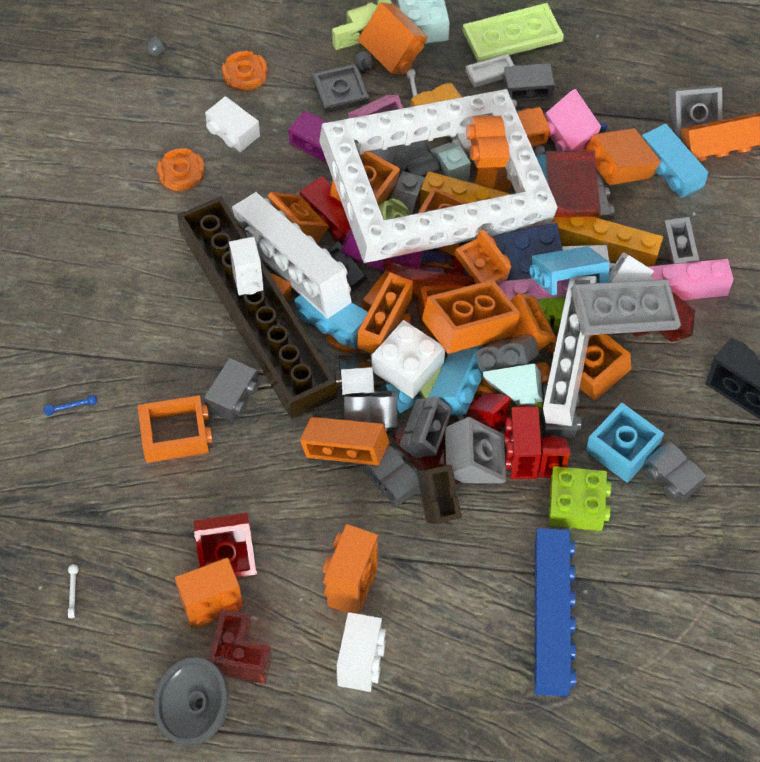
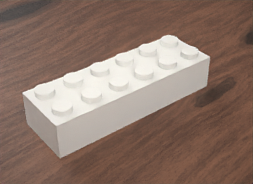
M255 192L232 206L234 216L247 238H255L260 259L281 278L289 281L291 287L307 299L327 319L352 303L350 297L351 288L347 283V270L340 261L336 262L325 248L321 249L310 235L306 236L296 223H291L281 210H276L267 198L264 199Z

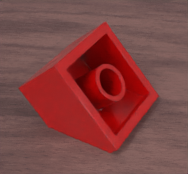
M248 513L194 521V534L200 568L228 558L236 578L256 575Z

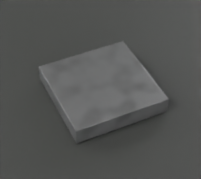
M356 64L312 74L313 82L325 113L369 103V96Z

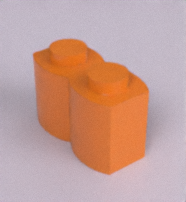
M472 116L470 124L466 126V138L470 139L472 144L470 146L471 160H474L477 168L506 167L510 153L502 116Z

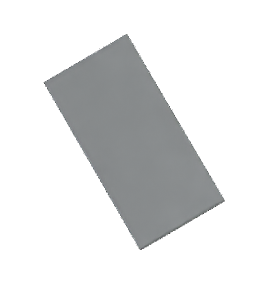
M668 279L574 284L571 287L582 336L676 330L681 326Z

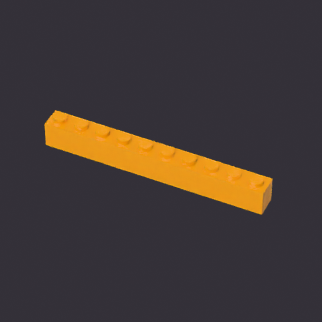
M428 171L421 187L420 207H422L432 187L469 203L511 194ZM557 207L552 223H557L562 246L607 245L610 261L617 262L624 252L647 267L656 265L663 236Z

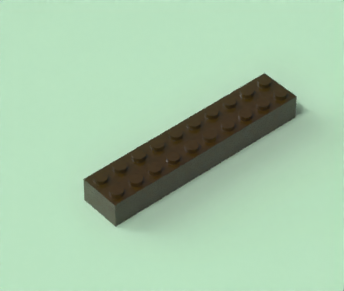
M220 196L178 214L181 235L290 418L292 419L337 398L336 380L261 259L263 291H258L254 294L238 295L232 270L229 242L245 239L247 236L223 197Z

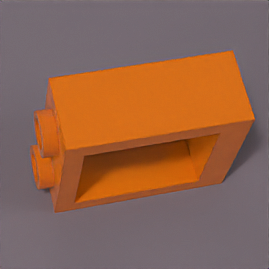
M200 395L137 405L146 463L209 453L208 443H212L210 427L205 428L204 420H209L207 404H201ZM196 413L199 436L154 443L151 419Z

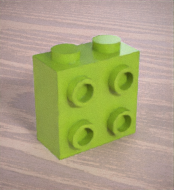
M553 466L550 483L548 526L602 531L604 521L609 522L610 505H606V497L610 498L611 482L606 481L607 471Z

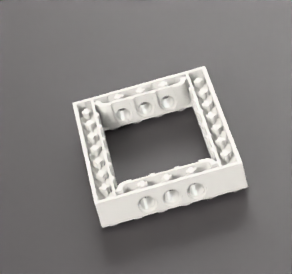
M507 89L322 124L319 142L364 263L477 239L478 232L483 229L489 236H495L552 223L557 210L556 202ZM472 116H502L510 158L505 168L508 173L507 179L511 180L516 194L383 220L359 155L364 154V151L381 148L382 150H387L391 146L402 144L407 146L412 142L422 140L433 141V138L448 135L454 137L456 134L466 132V126L470 124Z

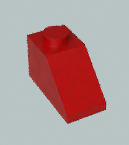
M485 392L479 399L476 397L472 400L468 408L467 417L499 432L505 426L511 398L504 394Z
M553 435L540 438L541 459L538 478H551L553 466L567 467L570 448L566 438H558Z

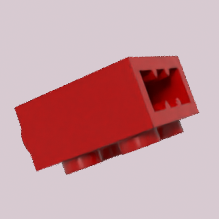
M528 405L512 407L510 417H506L504 430V446H507L505 467L510 469V479H537L541 459L538 407H530Z

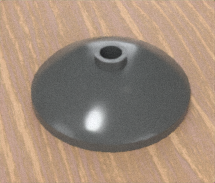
M193 657L175 663L163 675L155 693L154 715L157 725L165 737L174 743L190 746L203 743L218 731L226 717L230 697L227 680L220 668L211 661Z

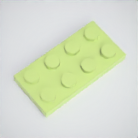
M547 3L463 24L462 29L477 62L562 42L564 36Z

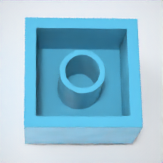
M621 402L589 436L586 453L628 483L644 466L645 459L660 448L664 433Z

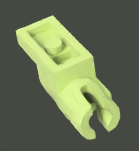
M377 0L378 5L380 2L392 4L391 0ZM370 2L365 6L347 11V24L332 28V43L335 50L360 43L358 38L378 5Z

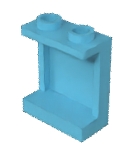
M589 246L532 256V265L529 268L532 280L550 295H557V281L580 276H596L597 283H609V261Z

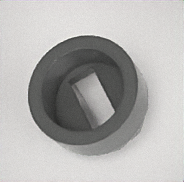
M156 36L151 37L145 46L146 51L152 56H158L166 50Z
M360 52L354 57L355 64L360 71L366 72V69H372L374 60L370 52Z

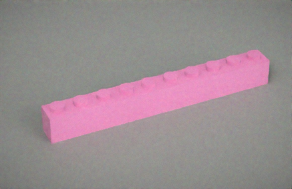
M728 259L649 267L654 271L652 273V280H669L674 301L728 296L734 280ZM532 278L503 281L497 285L509 300L518 293L532 295L536 299L566 296L569 279L557 281V295H550Z

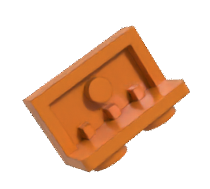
M484 229L478 232L477 239L456 248L454 255L476 284L494 280L496 284L507 280L511 263L508 257L498 249L493 237L489 236Z

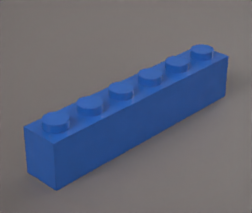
M536 530L534 558V695L568 696L571 687L576 686V670L571 669V660H575L576 643H571V633H575L576 620L574 616H570V607H575V591L570 590V582L575 580V565H570V557H574L575 541L570 540V530Z

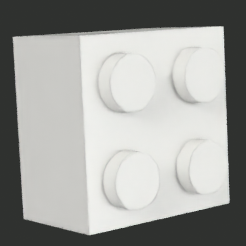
M403 320L372 354L373 373L413 399L444 364L445 349L440 343Z
M348 612L337 662L338 686L371 692L372 684L378 683L381 670L380 661L381 657L384 656L386 646V629H382V618Z

